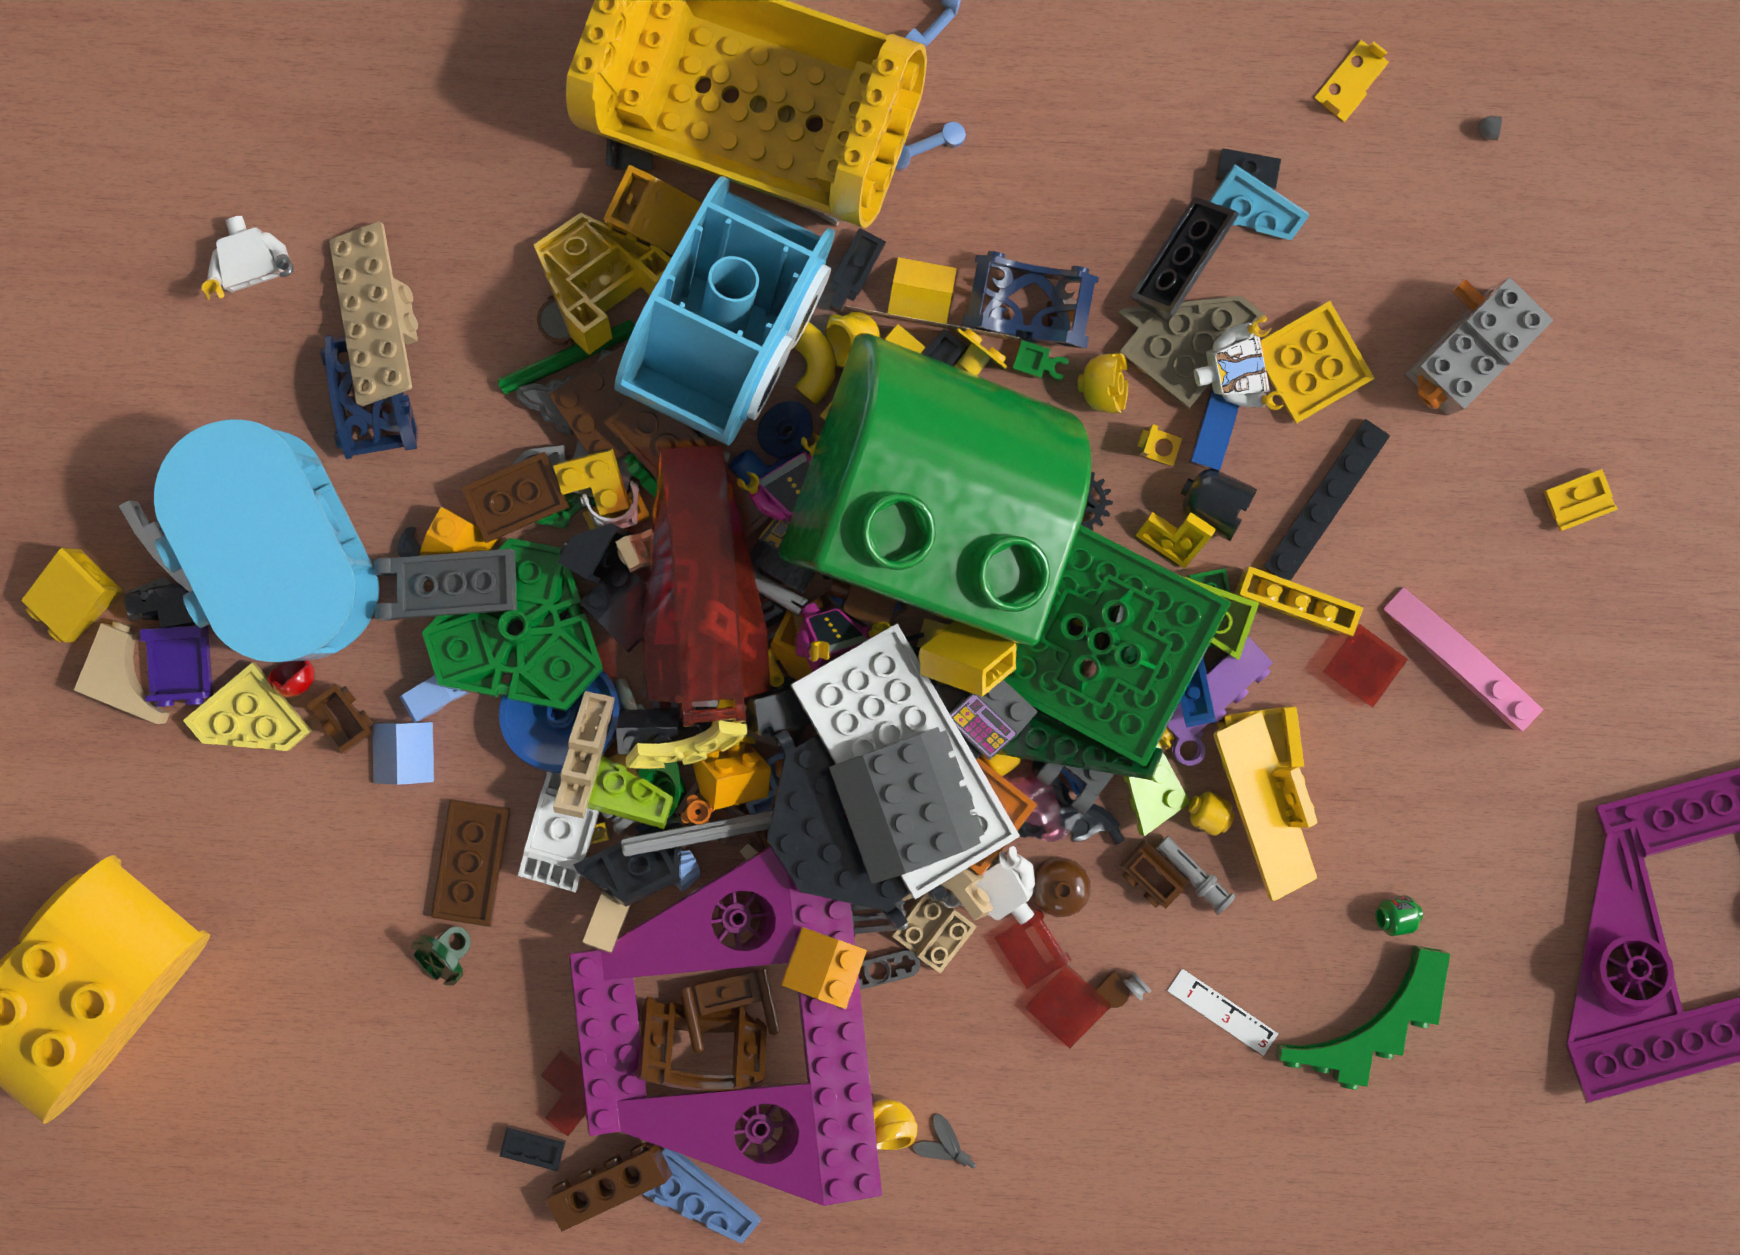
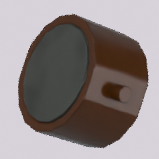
M549 296L547 298L548 301L538 311V329L552 343L571 347L574 345V340L569 335L555 298Z

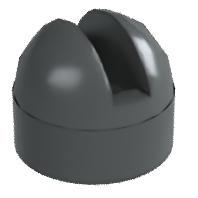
M1491 115L1483 118L1478 125L1479 134L1487 140L1497 141L1500 135L1502 117Z

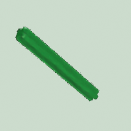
M631 320L612 327L611 333L613 338L590 355L578 344H574L499 378L498 385L504 394H509L518 390L520 386L531 384L601 352L602 349L606 350L628 340L635 325Z

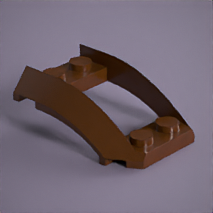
M647 996L638 1021H642L638 1069L634 1072V1075L640 1080L699 1091H732L755 1085L765 1079L767 1026L758 1018L754 1020L745 1012L746 1007L742 1006L738 1009H726L698 1016L701 1032H734L732 1075L714 1076L671 1070L674 1029L688 1031L683 1005L669 1002L667 1005L655 1002L653 997Z

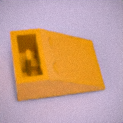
M629 165L603 220L614 229L624 234H630L649 246L652 244L660 248L664 253L673 256L702 203L664 181Z

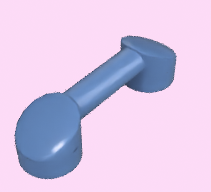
M940 0L939 3L946 9L923 34L914 28L905 38L921 43L925 48L929 46L957 15L961 0Z
M949 122L945 124L942 132L911 145H904L895 170H904L908 167L911 157L942 144L950 148L961 146L966 137L964 127L957 122Z

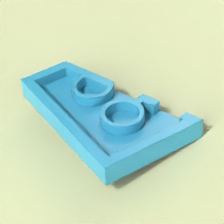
M1235 164L1209 199V202L1239 213L1233 225L1245 226L1256 229L1257 232L1288 240L1294 238L1309 217L1307 211Z

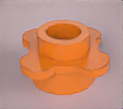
M690 795L687 798L688 805L686 810L681 814V820L686 824L690 822L696 825L708 823L711 812L715 810L707 801L700 800L697 795ZM696 809H700L701 814L697 815L695 813Z

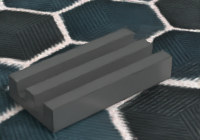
M901 899L895 905L906 916V910L903 909L905 903ZM851 904V911L873 909L870 907ZM884 912L853 915L852 913L855 934L905 930L908 928L907 923L898 929H893L891 924L854 927V922L887 919Z

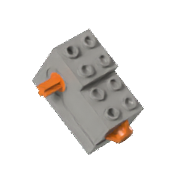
M1510 277L1487 289L1483 295L1466 279L1452 291L1469 309L1405 373L1418 386V396L1428 407L1432 409L1440 408L1447 416L1464 410L1507 365H1510L1554 321Z

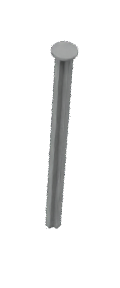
M844 809L840 811L841 814L846 815ZM773 810L623 838L621 840L622 852L627 857L768 830Z

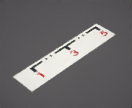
M1184 969L1180 971L1168 989V992L1263 1056L1278 1036V1033Z

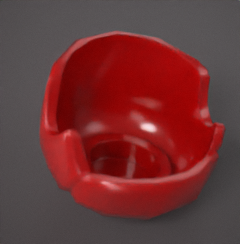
M309 660L287 661L273 669L267 676V681L273 690L283 697L298 696L307 691L313 683L315 669Z

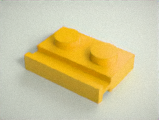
M1602 469L1543 491L1552 516L1558 525V531L1566 530L1618 510L1613 502V495Z

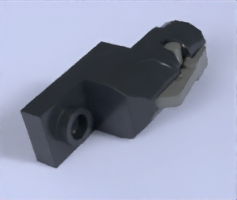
M166 577L131 589L124 595L126 611L131 621L158 620L159 617L161 628L195 623L189 615L183 600V595L189 593V591L181 584L172 583Z

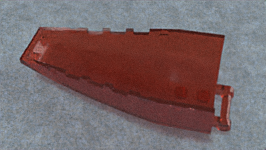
M722 446L660 449L641 629L645 693L648 700L681 703L683 727L693 726V723L733 719L736 722H745L744 698L770 690L768 639L753 568ZM733 699L734 707L692 711V702Z

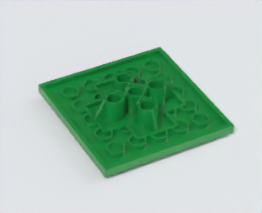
M1080 525L1040 641L1031 647L1016 643V669L1004 680L1031 706L1142 766H1147L1222 622L1231 601ZM1117 605L1123 607L1125 613L1124 618L1120 622H1115L1111 617V612ZM1075 619H1080L1083 623V631L1075 636L1071 631V623ZM1102 633H1107L1110 637V645L1105 650L1100 649L1097 644V639ZM1129 647L1135 648L1138 655L1137 660L1132 664H1128L1124 659V653ZM1088 660H1092L1096 665V672L1091 677L1086 676L1083 671L1084 664Z

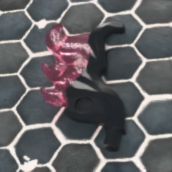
M1033 760L1032 770L1026 779L1020 784H1012L1038 804L1025 822L1049 828V834L1041 835V838L1048 842L1059 841L1066 837L1068 833L1071 834V842H1080L1097 832L1108 833L1115 845L1125 840L1118 828L1120 824L1106 809L1093 804L1082 815L1071 806L1073 799L1069 796V788L1056 777L1047 787L1035 778L1045 762Z

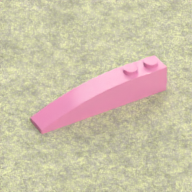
M1404 587L1383 608L1393 620L1513 730L1523 732L1544 710L1476 647Z

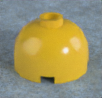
M1122 353L1102 354L1091 359L1085 367L1084 374H1080L1078 377L1079 392H1083L1086 402L1091 408L1099 412L1122 413L1121 410H1124L1126 407L1128 380H1124L1122 370H1128L1125 356Z

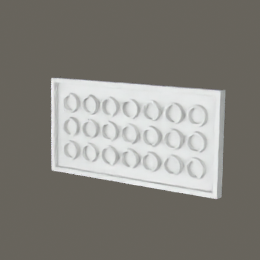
M898 624L891 626L790 685L835 764L905 740L929 729L939 727L940 732L947 731L953 747V751L948 753L949 757L956 756L964 777V780L959 782L960 787L967 785L975 809L970 810L971 816L978 815L985 835L979 837L980 844L962 853L900 875L913 899H917L1020 837L930 679L920 675V662Z

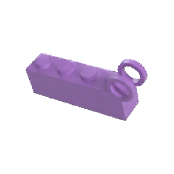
M1249 636L1239 660L1226 653L1206 671L1216 716V722H1212L1213 724L1217 723L1227 713L1224 710L1225 707L1232 701L1235 704L1248 694L1249 691L1246 688L1253 681L1259 683L1271 672L1268 667L1273 662ZM1179 702L1167 725L1176 738L1173 741L1171 751L1173 757L1178 762L1192 766L1198 764L1204 758L1205 746L1200 738L1204 735L1205 732L1202 729L1207 724L1186 728L1181 702ZM1192 740L1197 747L1196 754L1191 759H1183L1180 755V746L1183 742Z

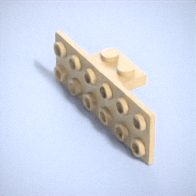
M378 221L329 241L356 403L360 406H365L412 389L405 344L408 345L418 341L416 332L418 322L413 314L411 303L413 302V294L409 286L393 278L384 224Z

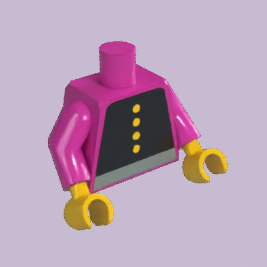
M813 433L816 441L812 446H808L805 437L801 439L803 447L810 452L808 455L804 451L760 479L756 474L747 471V475L751 478L750 484L747 486L743 480H737L740 488L749 491L748 496L760 513L778 521L785 520L789 524L819 440V436L816 433Z
M811 603L801 611L804 620L796 635V654L799 657L806 658L812 672L890 628V624L887 622H877L872 626H862L848 618L840 609H833L822 613L815 603Z

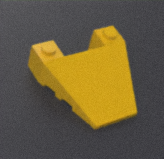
M581 212L534 244L535 252L569 335L589 355L613 338L609 319L605 312L640 287L651 295L671 260L660 248L652 244L648 247L637 242V238L630 234L624 236L615 232L612 226Z

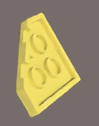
M251 663L183 720L202 744L289 751L312 732L288 701L273 690L267 681V676L256 663Z

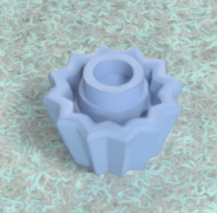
M690 850L681 852V880L675 883L680 891H685L701 876L697 861Z

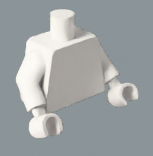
M1012 846L1004 853L999 852V856L983 874L984 878L976 885L988 894L990 904L994 907V910L987 916L1000 920L1011 913L1019 924L1022 925L1034 915V912L1026 903L1034 892V870L1032 863L1017 854L1016 847ZM951 891V895L943 898L944 905L947 908L963 906Z

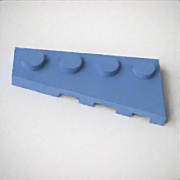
M664 1148L661 1152L673 1174L665 1184L645 1192L643 1195L653 1199V1202L658 1205L675 1209L681 1212L682 1216L690 1220L694 1218L706 1224L707 1228L742 1244L760 1223L762 1217L683 1154Z

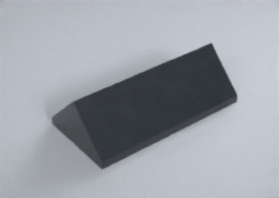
M1194 196L1130 295V298L1169 323L1239 213Z

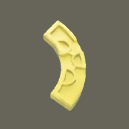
M718 720L706 731L684 740L660 744L637 743L626 756V767L655 769L665 768L664 763L682 761L686 765L705 760L708 753L718 749L724 752L738 743L747 734L746 724Z

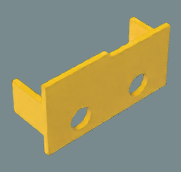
M1361 40L1314 99L1345 122L1367 95L1366 90L1389 63L1384 58L1388 52L1374 41L1369 46ZM1354 56L1362 58L1363 63L1360 67L1352 65L1351 60ZM1337 84L1340 87V93L1332 95L1329 92V86Z

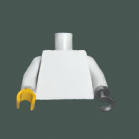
M235 216L225 221L230 236L216 241L217 248L212 253L207 281L202 284V291L207 300H210V295L213 292H217L218 297L223 298L222 285L224 289L232 293L277 277H287L293 273L294 265L290 261L286 246L271 233L262 232L257 227L247 230L243 217Z

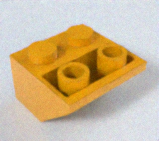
M740 741L739 746L734 745L724 752L718 749L708 753L707 759L692 763L700 794L714 810L768 798L771 767L750 743Z

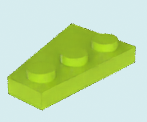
M603 754L587 808L664 829L673 804V797L647 780L639 779L628 772L625 766L618 762H612Z

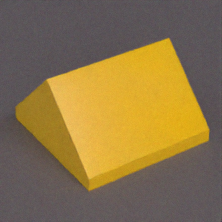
M898 257L888 314L946 324L957 268Z

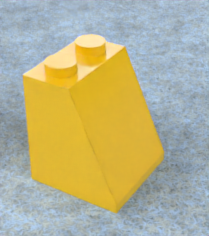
M61 548L21 601L28 607L26 612L33 619L39 622L42 620L49 627L47 632L56 641L66 643L75 642L124 591L81 549Z

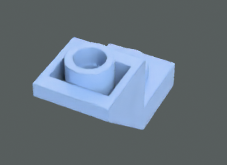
M434 675L401 695L400 699L415 723L440 711L446 704L470 692L440 687Z

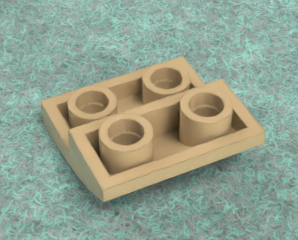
M927 892L918 897L906 912L905 918L908 921V928L905 930H894L890 934L905 947L915 952L918 958L941 974L977 926L955 908H947L944 905L943 899L939 902H933Z

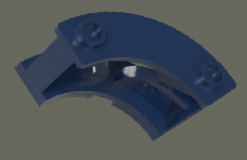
M988 251L987 255H976L975 262H977L968 313L963 314L961 326L1019 337L1018 340L1035 343L1040 340L1053 343L1055 346L1087 349L1089 337L1085 336L1094 285L1098 283L1099 277L1089 274V269L1081 266H1072L1071 270L1036 266L1005 259L1006 254L997 251ZM990 268L999 269L1004 273L1002 280H996L993 277L995 286L1001 289L998 293L986 287ZM1012 272L1022 273L1026 275H1023L1013 280ZM1047 278L1059 280L1056 287ZM1036 283L1046 293L1054 307L1041 310L1034 316L1030 326L1024 325L1020 308L1008 298L1018 290ZM1069 283H1080L1077 304L1065 305L1064 301L1071 299L1075 294V291L1072 293L1065 291V287ZM986 294L992 299L988 303L983 314L981 315L984 297ZM1002 304L1007 305L1014 311L1015 315L1012 319L1006 320L1003 318L1002 314L1007 309L1000 307ZM1075 311L1072 330L1070 331L1068 312ZM1057 313L1058 317H1050L1053 320V324L1050 327H1045L1041 321L1044 316Z
M332 335L325 336V347L320 349L322 363L326 366L329 395L337 432L334 433L337 449H343L346 459H352L354 455L404 447L405 451L417 449L418 428L409 394L404 395V392L376 401L373 406V414L361 408L348 395L353 385L350 362L340 363L339 354L348 352L346 338L333 339ZM340 372L346 373L343 380L340 382ZM389 402L393 406L392 413L387 414L383 410L384 419L380 418L383 404ZM345 408L353 415L347 418ZM368 424L373 426L374 439L354 441L352 437V428L357 425L361 428V436L367 434ZM381 429L400 432V434L381 437Z

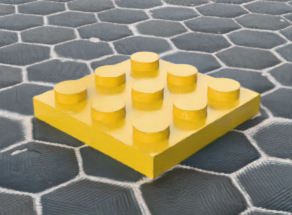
M1331 301L1260 341L1267 377L1275 391L1280 390L1284 393V395L1278 396L1294 424L1299 423L1375 379Z

